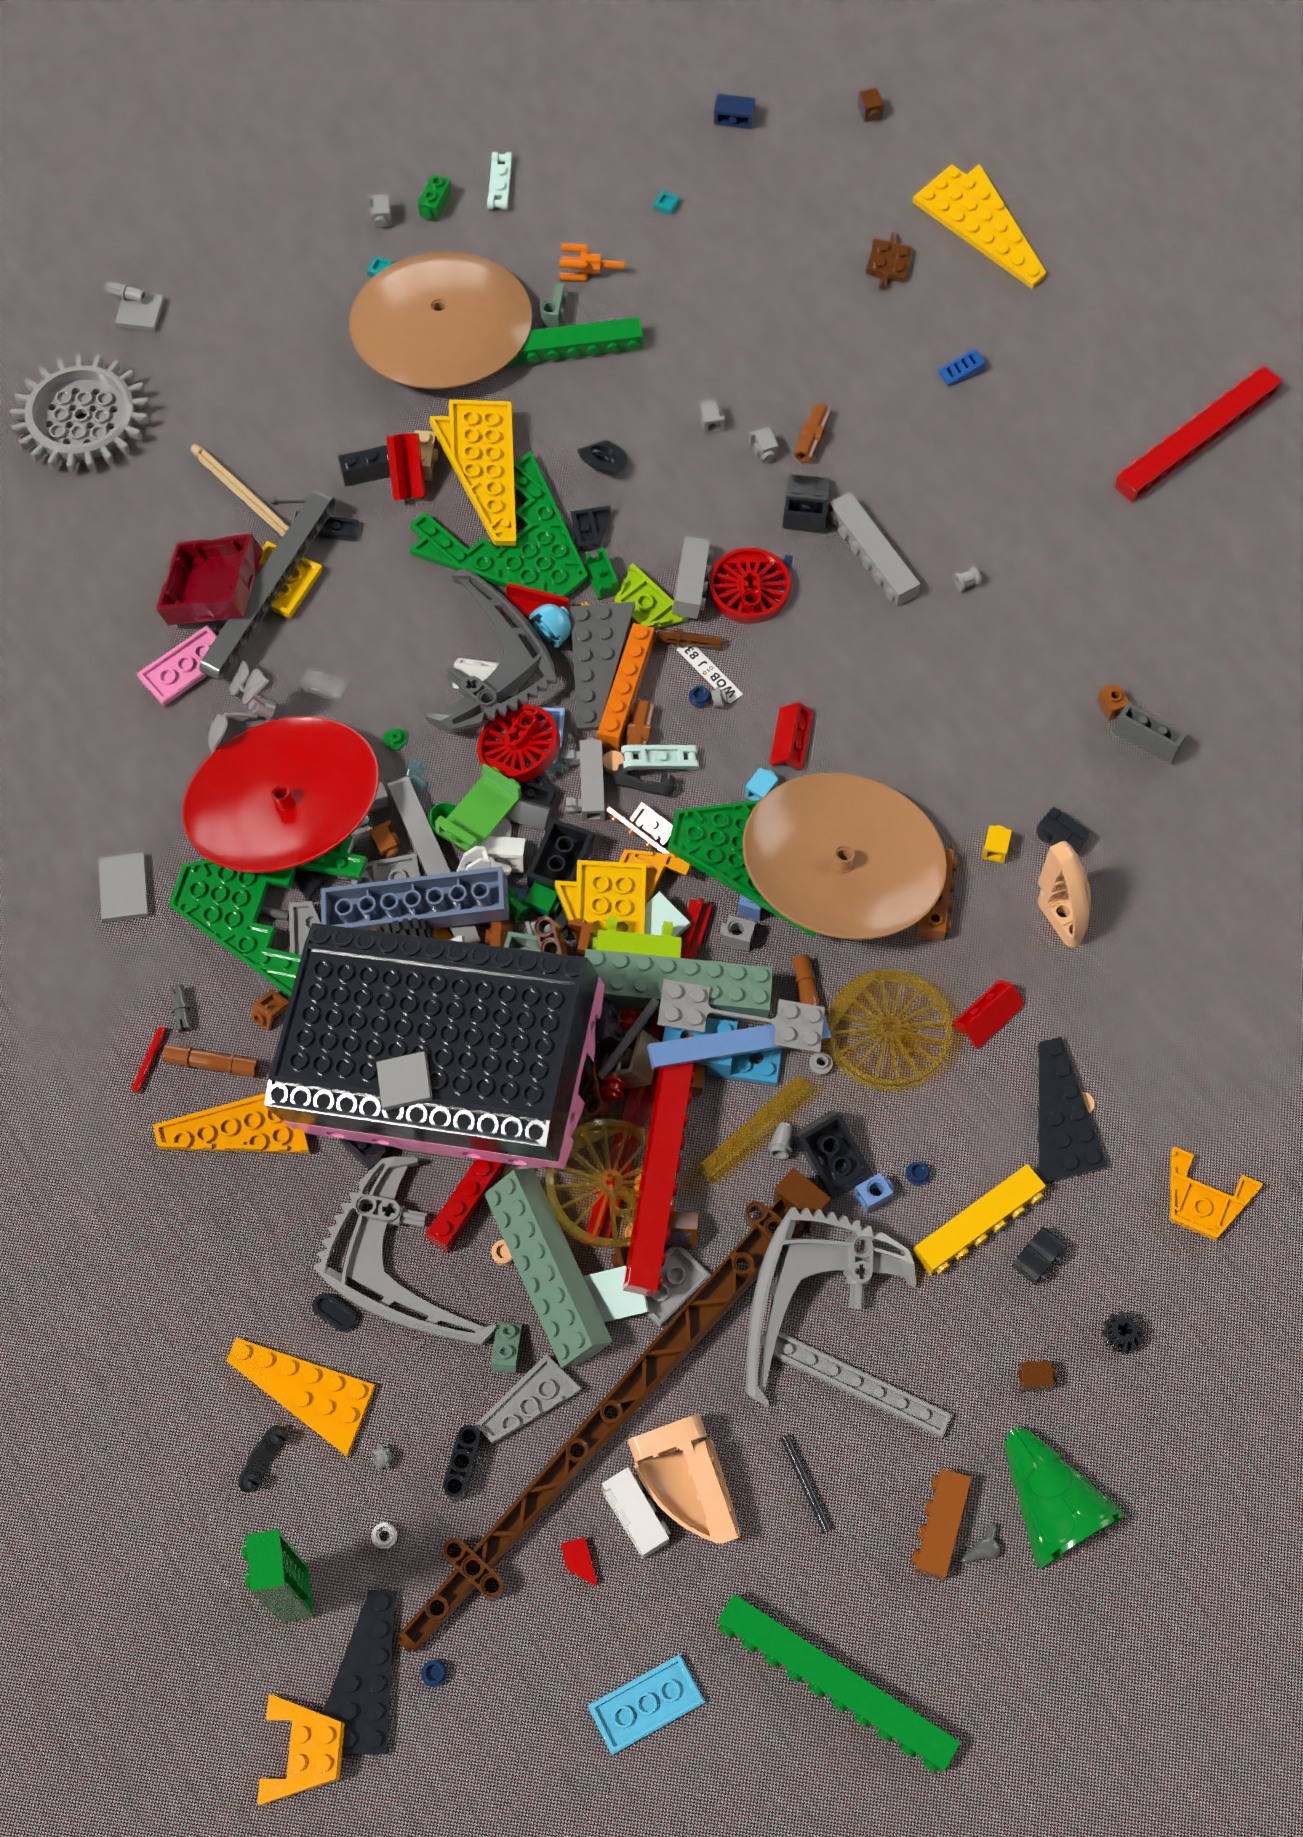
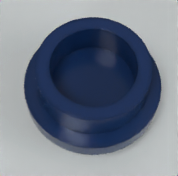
M696 686L689 693V701L695 707H704L710 702V692L703 686Z
M913 1162L907 1167L906 1178L911 1184L920 1186L929 1180L930 1170L926 1164Z
M430 1660L422 1667L421 1678L427 1686L439 1687L446 1681L447 1668L439 1660Z

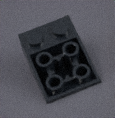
M789 474L782 528L824 532L831 478Z

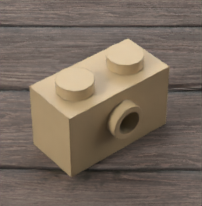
M415 430V433H418L420 438L424 480L432 481L435 462H438L439 459L437 437L431 431Z

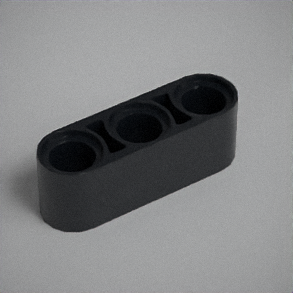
M465 1425L459 1429L443 1482L446 1497L453 1502L462 1501L466 1497L481 1447L482 1439L479 1430L473 1425ZM472 1433L476 1435L473 1443L466 1444L463 1442L466 1434ZM460 1458L469 1460L468 1466L463 1469L457 1468L456 1462ZM452 1483H460L462 1489L459 1493L452 1494L449 1492V1487Z

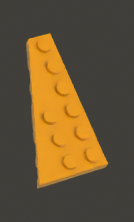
M236 1338L227 1362L348 1458L375 1390V1385Z

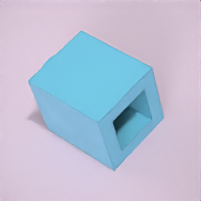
M759 767L745 786L744 797L750 801L761 800L767 793L778 786L779 778L772 771Z

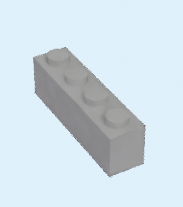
M690 536L684 537L672 614L697 619L699 610H704L706 598H702V594L706 595L708 585L704 578H708L710 565H706L707 562L711 561L712 549H709L710 540Z

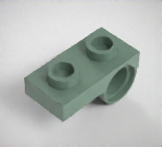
M556 283L553 299H546L540 305L541 321L545 326L551 328L559 327L560 320H564L565 308H563V304L566 305L568 299V292H564V283Z
M497 1323L491 1359V1372L517 1373L522 1325Z

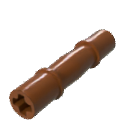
M799 955L794 957L792 963L796 978L795 984L799 988L800 1003L820 1006L814 983L816 977L813 973L810 956ZM821 1041V1046L827 1044L828 1041Z
M166 1044L162 1055L164 1063L182 1065L186 1068L193 1066L206 1070L228 1072L229 1075L234 1074L256 1078L259 1070L258 1059L236 1056V1054L229 1056L212 1051L194 1050L193 1047L188 1048Z

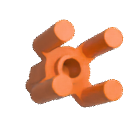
M561 243V251L581 252V257L561 256L560 268L580 269V273L560 272L561 281L585 282L588 280V273L600 274L601 268H625V261L601 260V254L589 253V246L586 244Z

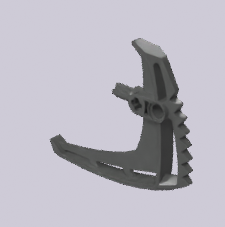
M461 569L451 573L454 583L462 584L482 607L495 626L506 652L496 669L484 681L476 676L466 677L457 668L451 667L448 670L449 673L446 674V677L459 687L458 690L464 697L439 714L426 713L425 717L430 724L450 733L480 726L486 718L494 721L497 714L506 716L508 710L517 711L518 704L528 705V698H538V691H548V684L557 683L552 660L536 630L501 593L468 569ZM476 588H478L480 591H482V592H483L486 596H488L491 600L487 599V598H486L481 592H479ZM500 607L518 628H511L496 608ZM519 636H525L538 655L534 659ZM539 669L544 675L543 678L523 692L500 703L527 682Z

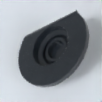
M602 440L576 449L580 458L598 472L618 473L623 471L628 464L625 452L608 440Z

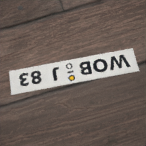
M681 645L676 649L715 689L719 686L721 690L725 689L730 704L743 695L697 647Z

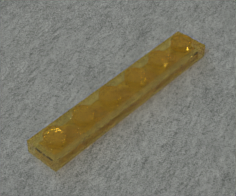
M796 1076L695 1168L698 1174L714 1184L815 1092L813 1085Z

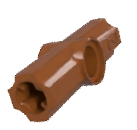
M819 403L814 405L807 422L805 421L802 426L800 440L794 452V457L801 463L811 462L817 445H820L822 442L825 425L831 411L825 404Z
M640 700L635 702L631 723L629 722L627 729V745H649L651 735L650 724L654 705L648 701ZM633 754V758L639 759L638 754Z

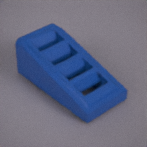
M973 349L938 369V373L949 387L983 373L985 361L977 349ZM950 371L953 373L954 377H951V375L949 374Z

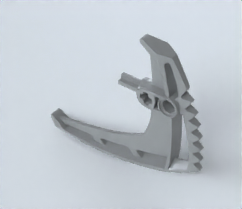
M398 1156L381 1159L360 1180V1192L350 1193L352 1202L341 1204L344 1213L335 1215L334 1218L337 1225L328 1227V1231L332 1236L322 1240L327 1249L317 1253L322 1261L313 1266L314 1269L334 1290L347 1300L383 1319L434 1336L483 1345L496 1332V1325L484 1327L434 1306L399 1285L384 1272L383 1240L386 1228L401 1226V1223L424 1228L427 1221V1213L405 1209V1205L394 1201L407 1168L418 1165V1159L415 1157ZM384 1167L370 1194H364L371 1181ZM364 1205H373L372 1210L369 1212L361 1211ZM394 1210L395 1213H391L390 1217H387L386 1213ZM357 1212L359 1218L349 1244L343 1273L341 1274L328 1267V1263L345 1224L351 1214ZM348 1279L356 1281L384 1298L378 1302L348 1287ZM397 1302L407 1308L427 1315L428 1319L422 1321L393 1310L389 1306ZM438 1322L449 1323V1324H452V1325H455V1326H459V1327H462V1328H465V1329L472 1330V1331H474L475 1333H470V1332H465V1331H460V1330H455V1329H451V1328L439 1326V1325H437V1323H438Z
M792 1207L777 1227L759 1271L749 1325L746 1394L754 1401L769 1406V1402L765 1397V1390L777 1336L790 1299L801 1279L820 1272L843 1270L846 1283H850L849 1308L864 1309L865 1284L869 1283L872 1272L902 1276L905 1278L908 1286H916L915 1265L910 1251L883 1232L873 1235L871 1226L861 1229L859 1220L849 1223L847 1216H842L837 1220L834 1212H830L825 1217L820 1209H817L811 1215L808 1208H804L799 1213L795 1207ZM797 1220L825 1223L850 1230L853 1234L847 1237L845 1241L791 1238ZM860 1240L862 1248L857 1252L855 1245ZM872 1240L884 1242L900 1250L901 1253L898 1255L874 1248ZM789 1244L777 1283L774 1285L772 1278L782 1246ZM856 1268H860V1274H855ZM770 1293L773 1296L766 1332L763 1335L761 1332L768 1294ZM760 1345H761V1346H762V1357H761L760 1375H759V1383H758L759 1347H760Z

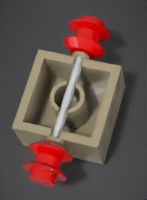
M628 1010L621 1013L620 1018L623 1020L619 1022L623 1029L621 1039H623L640 1014L638 1012ZM640 1030L606 1078H601L606 1087L600 1089L604 1098L616 1101L624 1096L621 1090L651 1085L655 1069H652L647 1046L648 1044L660 1041L644 1030ZM610 1050V1052L604 1055L602 1066L614 1050Z

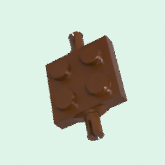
M895 232L891 233L890 241L877 238L873 240L865 274L876 276L880 279L878 286L880 290L882 286L883 290L887 289L888 281L904 283L913 247L898 244L899 234L896 233L894 239Z

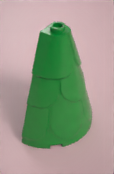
M1018 1426L1006 1434L1008 1439L1003 1445L1012 1486L1017 1492L1023 1522H1025L1033 1559L1040 1570L1102 1529L1104 1531L1125 1517L1118 1505L1089 1483L1086 1477L1063 1461L1059 1453L1027 1428L1021 1430Z

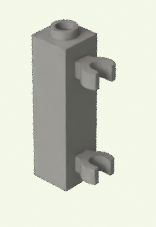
M594 738L579 740L580 751H564L565 765L580 764L581 799L574 797L566 798V812L575 813L582 811L583 822L605 821L602 740Z

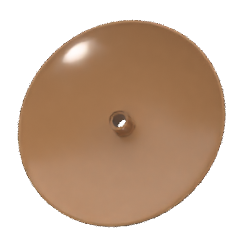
M432 252L400 260L371 278L361 289L353 303L349 327L356 351L365 363L377 373L407 386L445 389L480 381L498 372L512 361L521 351L529 336L532 325V310L524 287L513 274L497 263L467 253Z
M818 773L798 777L777 786L767 793L754 807L746 822L743 833L744 863L750 879L761 896L770 906L790 921L805 929L829 937L865 940L886 937L901 932L920 921L934 907L940 897L946 879L947 864L943 843L937 830L925 813L898 791L872 779L857 775Z

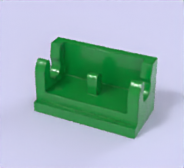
M604 547L598 549V555L594 558L588 553L586 555V564H584L598 600L617 595L619 592L618 580Z

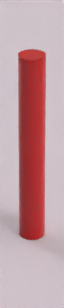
M158 1027L131 1088L135 1093H140L167 1032V1029L164 1027Z

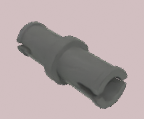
M175 984V989L173 986H170L168 989L173 1005L171 1006V1012L175 1015L177 1031L183 1033L186 1032V1028L190 1031L192 1030L188 1012L190 1005L186 1003L184 986L182 984Z

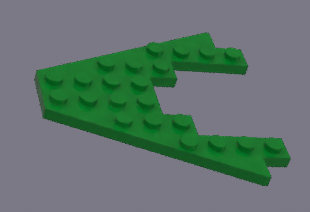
M531 451L517 462L513 460L514 491L527 501L515 511V517L526 526L516 535V546H502L497 549L483 537L471 548L467 549L426 512L409 524L410 529L421 538L409 548L412 556L456 571L461 569L471 570L483 580L505 588L507 583H512L568 597L588 580V574Z
M760 800L675 811L668 852L806 934L816 937L817 933L795 924L770 906L758 892L748 875L743 858V833L752 810Z
M350 835L337 847L317 859L297 867L276 872H238L218 866L209 860L183 864L169 906L290 997L301 955L270 949L276 929L272 926L256 923L269 884L291 888L297 868L361 881L367 858L348 853L353 838Z

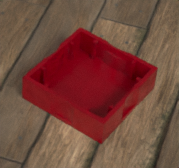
M253 534L176 543L169 565V574L162 587L156 606L157 612L168 626L244 617L263 553L262 547Z

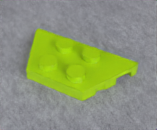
M633 563L630 565L626 579L624 578L621 590L617 593L614 603L635 602V609L631 617L632 622L657 629L685 622L689 619V617L672 614L674 601Z

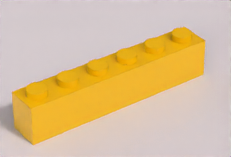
M1026 1164L916 1245L912 1254L930 1276L936 1272L938 1274L943 1273L950 1267L949 1262L955 1258L957 1260L962 1259L969 1253L968 1248L972 1245H981L987 1240L988 1237L986 1235L994 1230L995 1233L1000 1231L1007 1224L1005 1221L1010 1217L1015 1219L1025 1211L1024 1207L1029 1203L1034 1205L1044 1197L1043 1192L1046 1185L1031 1167Z

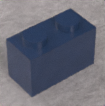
M718 93L714 108V125L752 130L756 98Z

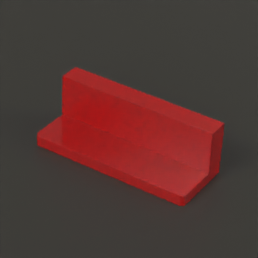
M397 433L386 436L393 500L425 497L419 434Z
M507 583L506 599L528 621L535 622L534 618L529 619V615L535 609L545 604H554L559 608L563 606L570 613L569 598Z
M799 701L779 709L769 764L772 766L786 763L796 771L803 769L813 711Z
M999 979L952 1023L955 1031L966 1034L973 1047L979 1048L1024 1006V1002L1014 984Z

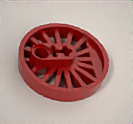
M740 548L725 554L715 563L709 578L711 599L718 611L733 621L745 624L761 623L776 616L784 608L791 586L789 571L785 564L774 554L759 548ZM775 568L777 570L776 572L767 575L772 569ZM722 570L727 575L720 574L719 572ZM780 578H783V580H784V581H775V580H778V579H780ZM718 581L725 584H714V582ZM785 589V592H780L777 590ZM716 592H725L720 595L716 594ZM772 598L778 599L780 601L777 603ZM731 599L726 605L723 603L724 601ZM741 600L737 611L733 610L732 608ZM763 602L766 603V604H767L769 607H771V608L766 609V607L764 606Z
M518 705L517 711L508 710L506 716L497 714L494 721L490 720L486 724L478 739V758L482 765L486 764L489 767L497 768L506 778H512L518 783L526 782L542 774L554 762L560 748V733L553 718L547 711L534 705ZM512 721V726L509 729L506 724ZM503 728L507 733L504 735L498 731ZM492 738H495V739L500 740V741H491V740H492ZM531 754L541 758L536 761ZM525 755L533 764L528 768L526 765Z

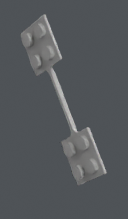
M663 979L657 1025L704 1033L707 1015L710 1013L772 1024L775 1027L773 1045L820 1053L825 1007L779 999L777 1016L775 1018L751 1016L711 1008L708 1004L710 987Z

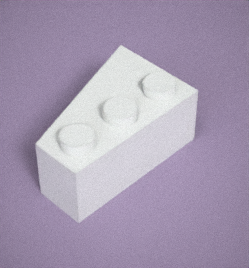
M627 1467L603 1482L602 1491L642 1559H645L668 1544V1535L671 1533L663 1520L659 1522L655 1515L657 1510L650 1498L646 1499L642 1492L644 1489L636 1476L632 1475Z

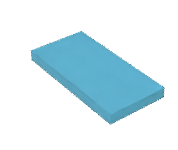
M679 1654L589 1704L588 1709L611 1755H614L705 1704V1701Z

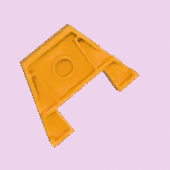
M624 849L619 860L622 863L646 864L645 905L651 900L665 868L686 877L692 868V865L672 853L661 854Z
M1173 1147L1170 1157L1169 1221L1216 1240L1260 1190L1263 1183L1242 1175L1234 1195H1228L1186 1177L1194 1155Z
M269 1695L266 1720L292 1721L287 1778L260 1779L257 1804L267 1805L275 1800L285 1799L293 1794L340 1780L345 1723L274 1695Z

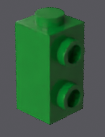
M431 174L417 203L419 217L438 222L452 193L449 178Z

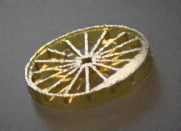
M874 970L852 979L836 995L826 1019L831 1038L827 1040V1045L836 1064L854 1081L876 1090L901 1091L926 1082L942 1067L951 1046L952 1022L945 1001L928 982L914 974L901 970ZM880 982L885 1016L867 989L872 983ZM884 982L900 983L891 1017L889 1016ZM903 984L916 989L915 995L894 1018ZM862 992L877 1016L856 1001ZM921 994L932 1002V1004L901 1019ZM852 1005L871 1020L846 1014V1011ZM935 1008L941 1017V1021L906 1024ZM840 1019L869 1027L834 1031ZM943 1027L944 1040L908 1030ZM872 1034L843 1050L839 1049L835 1037ZM877 1039L856 1066L850 1064L844 1057V1055ZM919 1041L941 1046L942 1050L939 1056L934 1058L918 1046ZM882 1042L883 1046L875 1076L872 1077L859 1070L860 1067ZM902 1042H911L913 1044V1048H904ZM887 1044L890 1045L895 1080L878 1078ZM895 1050L906 1060L915 1074L914 1076L905 1079L899 1078ZM916 1053L931 1063L922 1072L918 1070L911 1059Z
M599 1119L584 1123L576 1127L571 1136L573 1144L569 1155L593 1175L565 1166V1169L547 1167L545 1189L549 1205L558 1223L572 1237L587 1245L603 1249L630 1246L631 1236L618 1238L615 1215L624 1216L632 1232L633 1221L629 1213L632 1209L636 1210L637 1203L633 1196L638 1197L639 1191L626 1186H640V1180H623L642 1172L643 1166L625 1175L621 1174L646 1146L648 1137L646 1130L633 1123L617 1119ZM623 1132L613 1169L611 1170L608 1137ZM627 1134L642 1141L643 1144L619 1171H616ZM603 1139L605 1168L592 1146V1143ZM587 1147L599 1171L576 1151ZM556 1169L592 1181L593 1183L554 1185V1171ZM607 1180H609L610 1182L614 1181L615 1185H607L606 1182ZM596 1188L561 1206L555 1190ZM599 1193L575 1223L564 1213V1209ZM604 1195L593 1233L590 1234L577 1225ZM672 1196L671 1205H673L675 1196ZM608 1198L613 1239L596 1236ZM623 1199L628 1204V1208L620 1209L616 1201Z

